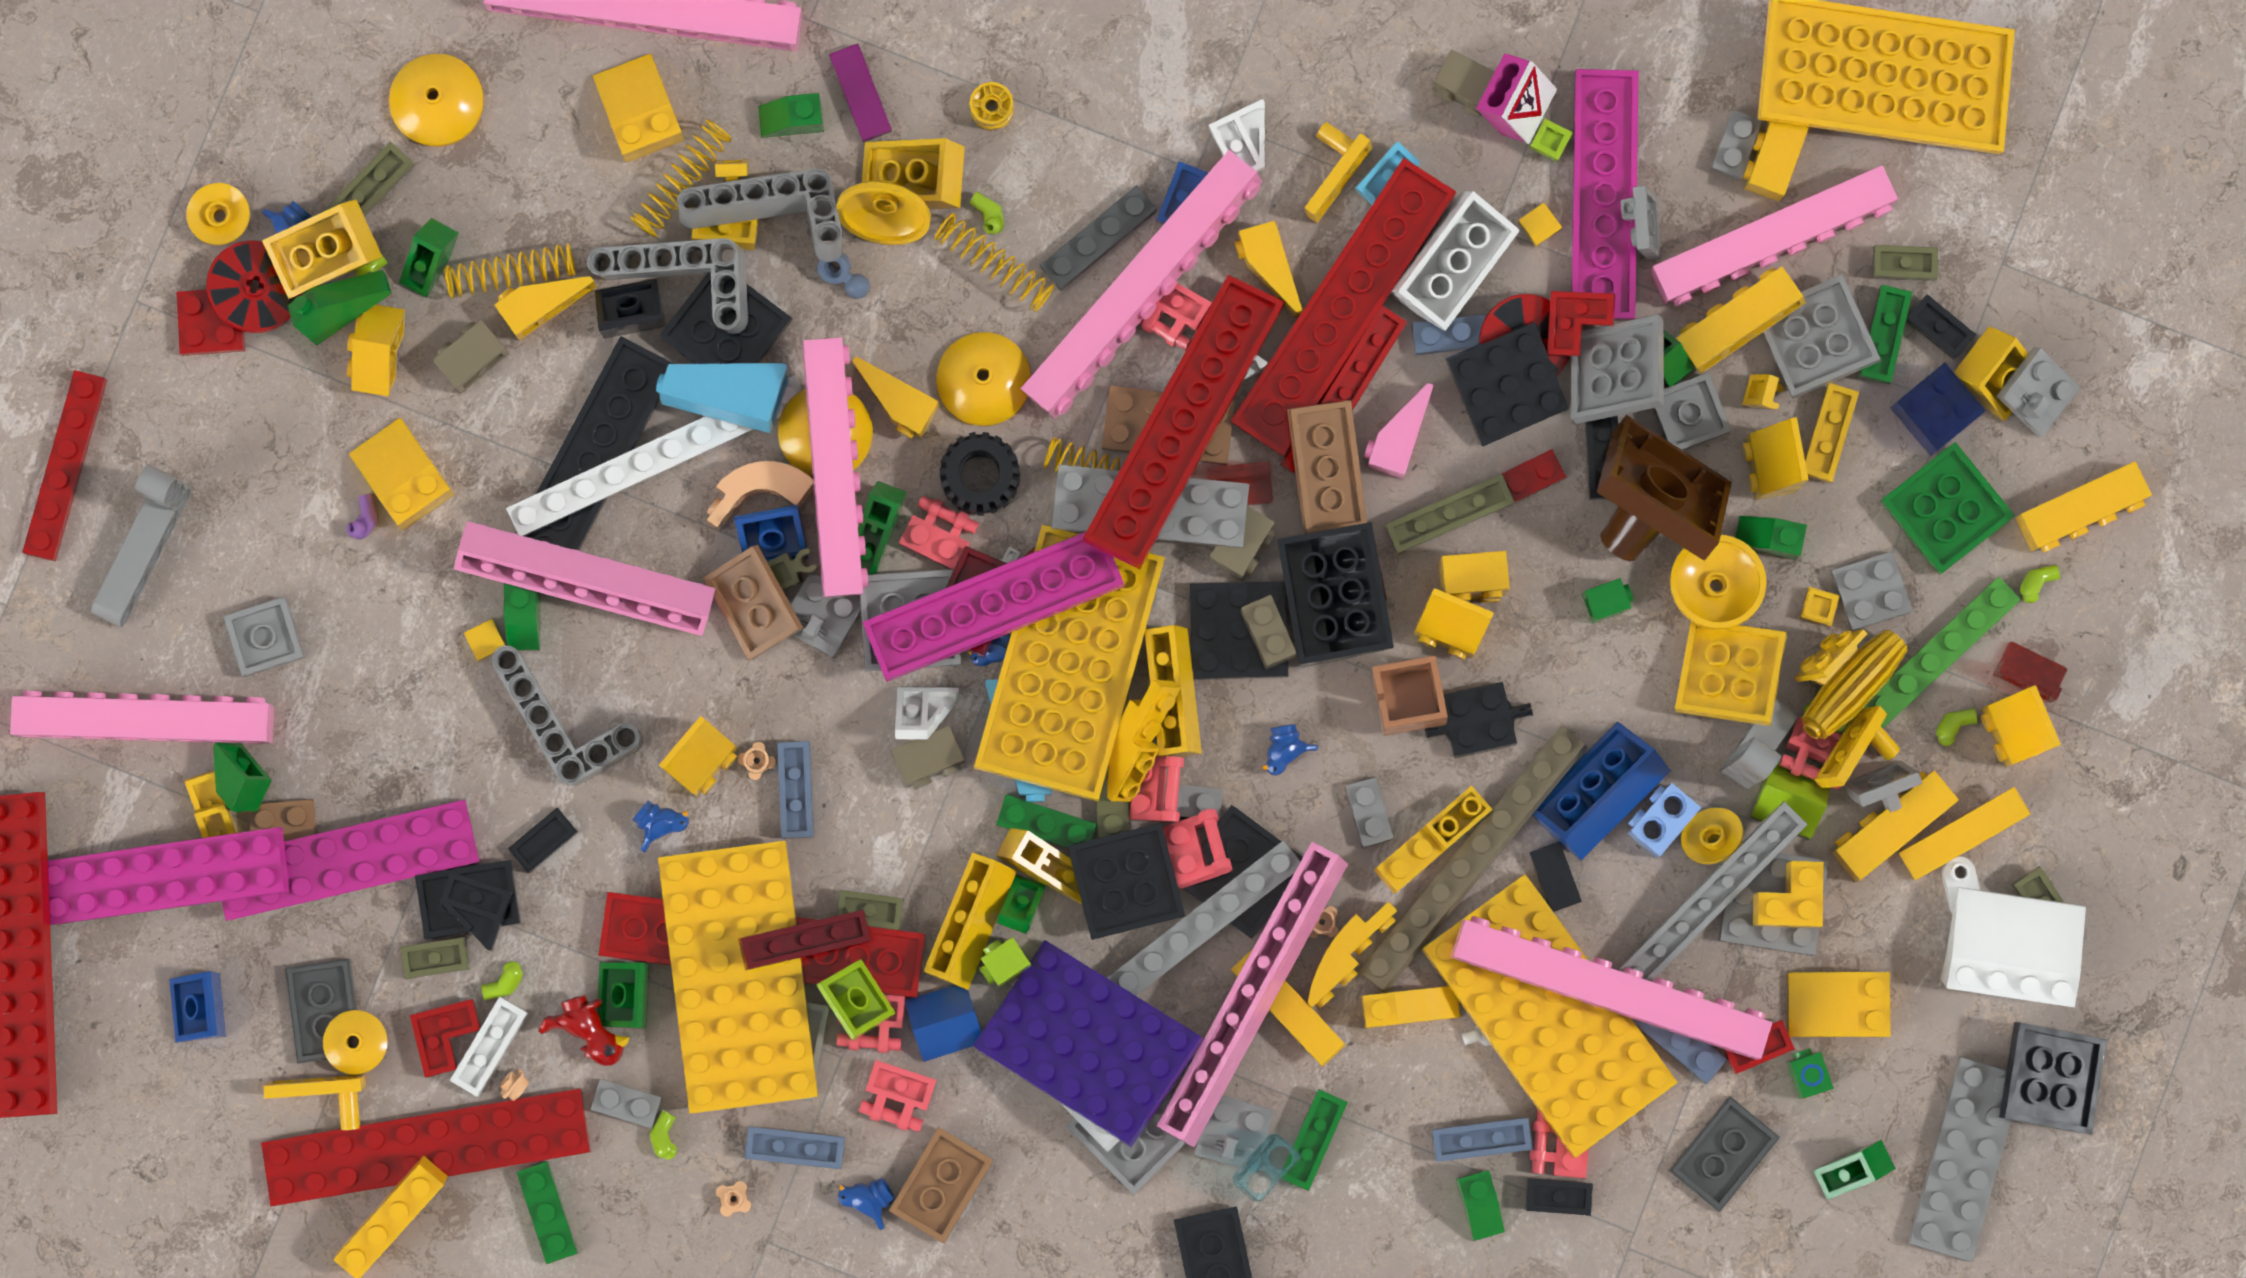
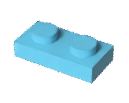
M1397 141L1354 189L1373 205L1403 158L1416 166L1421 162Z

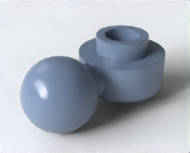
M842 253L840 258L835 260V262L839 263V268L834 267L831 262L822 260L818 262V274L825 282L830 284L843 282L847 295L854 299H861L868 294L870 289L868 279L861 274L850 273L851 262L846 254Z

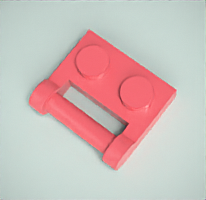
M1174 756L1155 758L1153 767L1147 772L1140 785L1139 793L1130 802L1129 820L1179 822L1180 812H1177L1180 768H1184V758ZM1168 768V771H1167V783H1166V795H1165V807H1164V811H1163V806H1164V794H1165V782H1166V769Z
M1216 809L1201 811L1196 816L1163 827L1176 882L1181 889L1232 871L1231 861L1229 858H1226L1217 826L1219 818ZM1205 827L1214 862L1208 866L1198 829Z

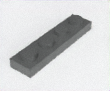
M1136 185L1044 261L1040 268L1060 291L1063 290L1157 211V208Z

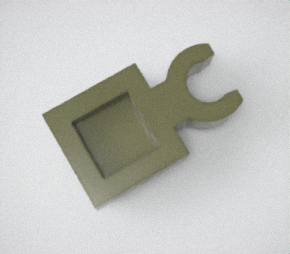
M802 549L797 553L794 560L791 553L788 552L767 562L783 591L803 582L799 574L800 572L812 573L820 568L819 564L811 566L805 564V557L813 553V549Z

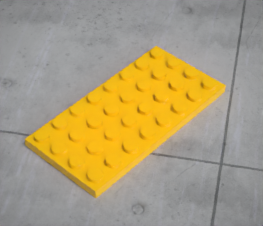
M1769 0L1758 120L2001 154L2004 152L2015 29L1821 0Z
M1042 524L1034 552L1079 534L1066 530L1052 529L1051 526ZM1149 553L1141 569L1113 557L1125 587L1011 633L974 769L1099 802L1165 557Z
M786 840L658 857L689 1114L819 1097L801 958L745 971L738 939L797 925Z
M1526 874L1421 949L1574 1158L1585 1152L1678 1083L1631 1018L1450 958L1461 922L1465 919L1470 921L1472 916L1489 921V927L1501 931L1502 926L1520 931V938L1532 941L1533 937L1550 941V948L1562 951L1563 947H1568L1582 952ZM1582 952L1581 958L1588 960Z

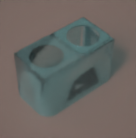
M1271 1134L1235 1172L1233 1182L1251 1200L1262 1204L1298 1164L1302 1156L1280 1135ZM1279 1146L1289 1149L1292 1155L1290 1165L1284 1169L1273 1167L1269 1160L1271 1151ZM1254 1171H1264L1270 1177V1186L1263 1193H1255L1248 1186V1178Z

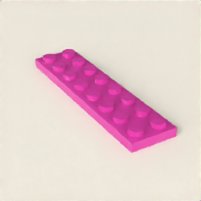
M1576 69L1574 74L1571 292L1616 294L1614 320H1635L1636 247L1632 245L1631 228L1636 227L1635 221H1625L1622 219L1621 200L1633 197V187H1637L1639 71Z
M1084 532L863 621L862 623L885 681H892L1125 587L1113 556L1083 542V536L1086 533Z
M466 799L284 841L289 892L222 901L225 920L229 921L413 878L415 875L433 873L480 862Z
M280 827L48 861L50 926L289 892L283 828Z

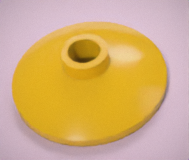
M212 183L203 186L191 197L186 210V219L192 233L202 242L216 246L226 245L237 240L245 232L250 220V208L245 196L237 188L225 183ZM218 212H225L226 217L223 221L218 222L215 220Z
M1709 808L1700 811L1682 830V848L1685 854L1697 863L1716 864L1728 859L1741 845L1744 836L1742 822L1735 813L1725 808Z
M361 1010L346 1011L336 1016L327 1026L323 1036V1050L327 1060L337 1070L351 1075L364 1074L377 1067L383 1060L388 1046L387 1033L383 1024L374 1015ZM351 1036H356L359 1040L356 1048H350L348 1045V1039Z

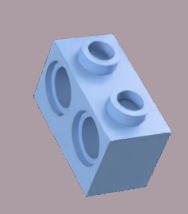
M1670 783L1666 788L1660 785L1650 796L1649 800L1652 802V805L1646 812L1640 809L1628 822L1632 828L1627 834L1655 858L1660 857L1701 809L1698 804L1673 783ZM1667 798H1674L1679 802L1680 810L1677 815H1670L1665 811L1664 802ZM1647 822H1653L1659 827V836L1656 839H1649L1645 836L1643 828Z

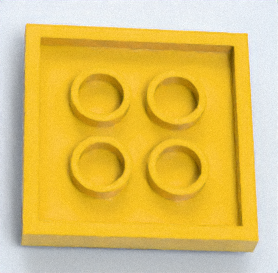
M1691 621L1675 712L1771 726L1787 633L1742 625L1729 629H1709Z

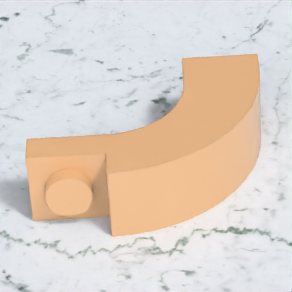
M759 461L741 466L725 476L716 486L717 490L724 495V498L722 500L717 498L707 511L710 515L707 521L710 525L721 531L745 499L760 493L776 495L792 506L797 505L800 509L814 490L813 479L798 468L776 461Z

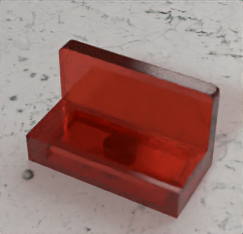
M1270 461L1206 469L1207 480L1249 484L1247 506L1273 502Z
M2009 642L1993 675L2023 690L2036 685L2041 699L2052 703L2058 699L2062 688L2059 686L2067 672V668L2015 642Z

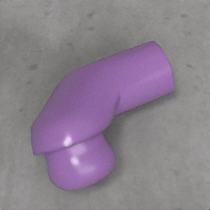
M365 494L358 497L361 514L353 523L350 522L347 526V533L350 537L358 540L364 539L378 524L374 494Z

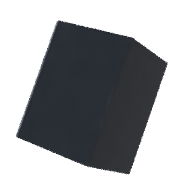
M657 279L595 291L598 328L604 339L666 327Z

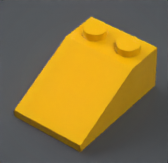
M651 53L592 75L626 163L685 141Z
M947 138L865 142L862 182L885 181L906 187L917 194L929 209H959L961 204L965 146Z
M356 199L339 204L262 240L288 299L383 258Z
M401 417L349 453L397 526L403 531L455 495L452 488Z
M1797 417L1752 432L1745 438L1746 443H1742L1745 462L1750 461L1752 471L1751 474H1748V483L1751 493L1756 492L1757 500L1795 494L1809 480Z
M1434 588L1426 601L1413 634L1419 637L1418 642L1428 647L1436 648L1438 644L1448 648L1447 654L1461 660H1465L1466 656L1473 658L1494 612Z
M2036 685L1982 708V724L1987 733L1992 732L1996 742L1993 745L1994 752L1999 762H2004L2006 767L2061 745Z
M700 716L659 766L698 797L700 793L706 795L717 782L714 777L721 768L726 771L738 757L735 752L738 748L705 718Z
M1890 972L1787 973L1789 1037H1891Z

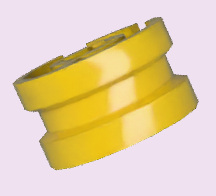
M987 82L975 88L971 94L969 106L971 117L977 126L983 130L992 131L999 128L1002 129L1012 119L1014 104L1012 94L1007 87L1000 83ZM996 101V110L989 111L986 109L985 105Z

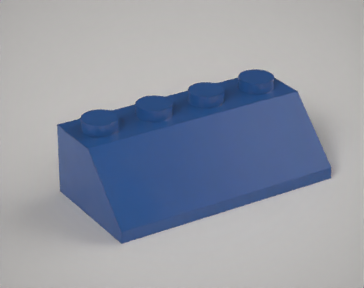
M1617 721L1570 768L1532 816L1564 848L1579 860H1582L1671 770L1653 747Z

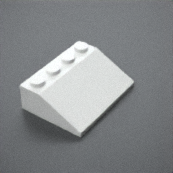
M1957 887L1941 981L1947 989L2075 1008L2081 973L2086 906Z

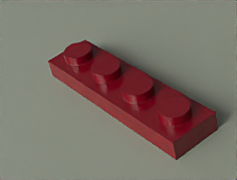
M863 909L738 939L746 971L869 942L871 938Z

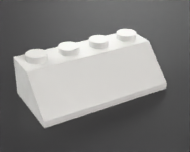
M1461 191L1433 228L1390 295L1411 312L1446 331L1520 230L1474 191Z

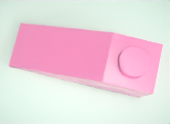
M1427 383L1378 433L1375 441L1369 439L1364 458L1369 459L1367 468L1401 479L1404 478L1434 386L1433 384Z

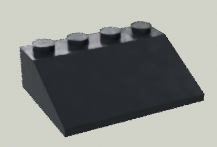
M1372 522L1277 539L1298 661L1301 668L1394 648Z

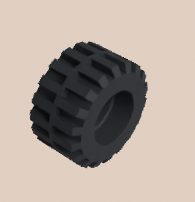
M972 432L964 438L960 436L956 439L957 442L948 446L946 454L941 459L940 479L944 493L957 509L961 508L967 514L971 515L972 512L977 513V516H984V513L998 512L997 509L1005 508L1009 504L1008 501L1014 498L1017 493L1016 489L1020 482V470L1016 454L1013 453L1008 443L1005 444L1002 441V438L997 435L995 437L990 436L988 432H982V434ZM975 457H986L993 460L999 470L997 482L994 486L984 491H974L967 488L961 479L962 467L967 461Z

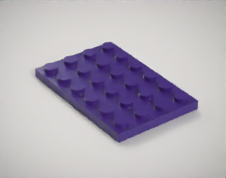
M1044 940L1031 959V966L1023 971L973 1047L1132 1148L1202 1043L1203 1038Z

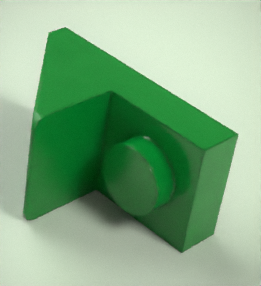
M1016 874L996 923L1027 934L1046 885Z

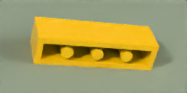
M1767 121L1764 133L1759 131L1753 149L1757 150L1754 162L1748 161L1742 178L1747 180L1744 187L1745 190L1780 202L1785 196L1809 127Z
M1783 266L1777 270L1773 267L1765 271L1759 277L1760 281L1750 288L1748 285L1740 288L1733 294L1732 297L1734 299L1724 306L1721 303L1717 304L1706 313L1707 317L1699 323L1691 322L1680 330L1679 333L1681 335L1676 337V339L1681 342L1700 375L1806 304L1804 296Z
M2136 461L2030 509L2015 519L2031 552L2041 548L2042 552L2046 553L2060 546L2058 540L2069 535L2071 540H2074L2088 533L2087 526L2098 522L2099 526L2102 527L2118 519L2115 514L2126 509L2128 514L2145 507L2144 500L2152 496V493Z
M1169 625L1145 629L1150 684L1153 680L1174 681L1181 687L1175 698L1174 706L1168 711L1161 724L1160 732L1156 736L1157 746L1160 748L1158 756L1185 757L1202 754L1188 628Z
M1935 770L1927 775L1924 771H1921L1919 775L1922 784L1908 789L1903 794L1898 793L1902 806L1901 809L1893 812L1884 809L1878 815L1875 811H1872L1859 822L1862 828L1854 834L1847 831L1834 842L1837 848L1831 853L1855 882L1861 881L1959 801Z
M972 852L923 972L969 990L980 963V958H982L984 953L983 949L987 946L1016 875V870L996 860Z
M423 1155L340 1247L333 1260L354 1278H361L444 1186L448 1176Z

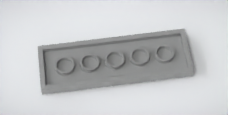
M1058 464L1052 529L1086 532L1119 471ZM1190 478L1157 540L1243 548L1249 484Z
M1959 1057L1908 1244L1965 1261H1973L2011 1122L2009 1119L1999 1118L2006 1070Z

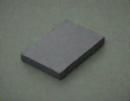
M351 959L285 968L297 1064L327 1060L323 1050V1036L327 1026L339 1014L357 1010ZM351 1036L348 1039L349 1047L356 1048L358 1046V1038Z
M1728 1096L1668 1171L1716 1211L1720 1212L1780 1137L1731 1096Z

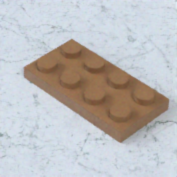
M1110 385L1102 449L1130 453L1163 392ZM1231 402L1199 462L1227 466L1233 423L1230 421L1234 416L1236 402Z
M1351 400L1287 409L1303 533L1308 534L1367 523Z

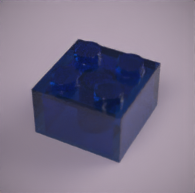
M1943 363L1890 407L1930 456L1986 411L1946 363Z

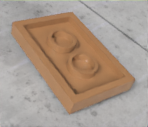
M758 545L750 547L703 577L707 586L716 588L714 598L748 660L757 658L803 629Z
M313 799L265 803L260 805L258 812L249 811L250 831L280 827L283 828L284 841L317 834L315 801Z
M938 1127L889 1211L944 1244L994 1160Z

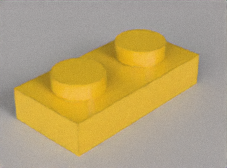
M758 219L692 229L691 241L726 238L740 245L743 249L755 250Z

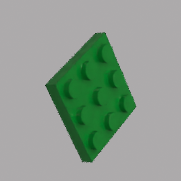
M1956 442L1880 500V503L1938 575L1945 572L2015 517L2014 513Z

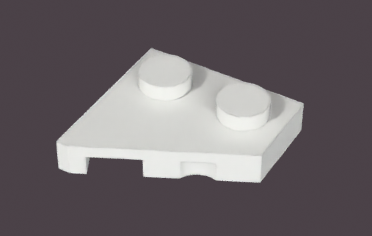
M1263 99L1208 125L1222 156L1228 150H1231L1257 173L1264 170L1265 102Z
M897 687L895 739H928L959 701V688Z

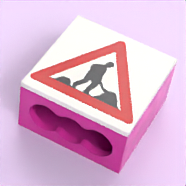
M1504 53L1476 109L1501 135L1529 144L1557 88L1532 61Z

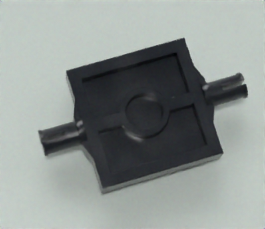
M1503 682L1444 694L1448 715L1447 723L1443 726L1425 729L1426 738L1445 734L1451 743L1454 759L1517 745L1514 731L1515 719L1533 716L1531 704L1527 703L1512 707L1506 697Z

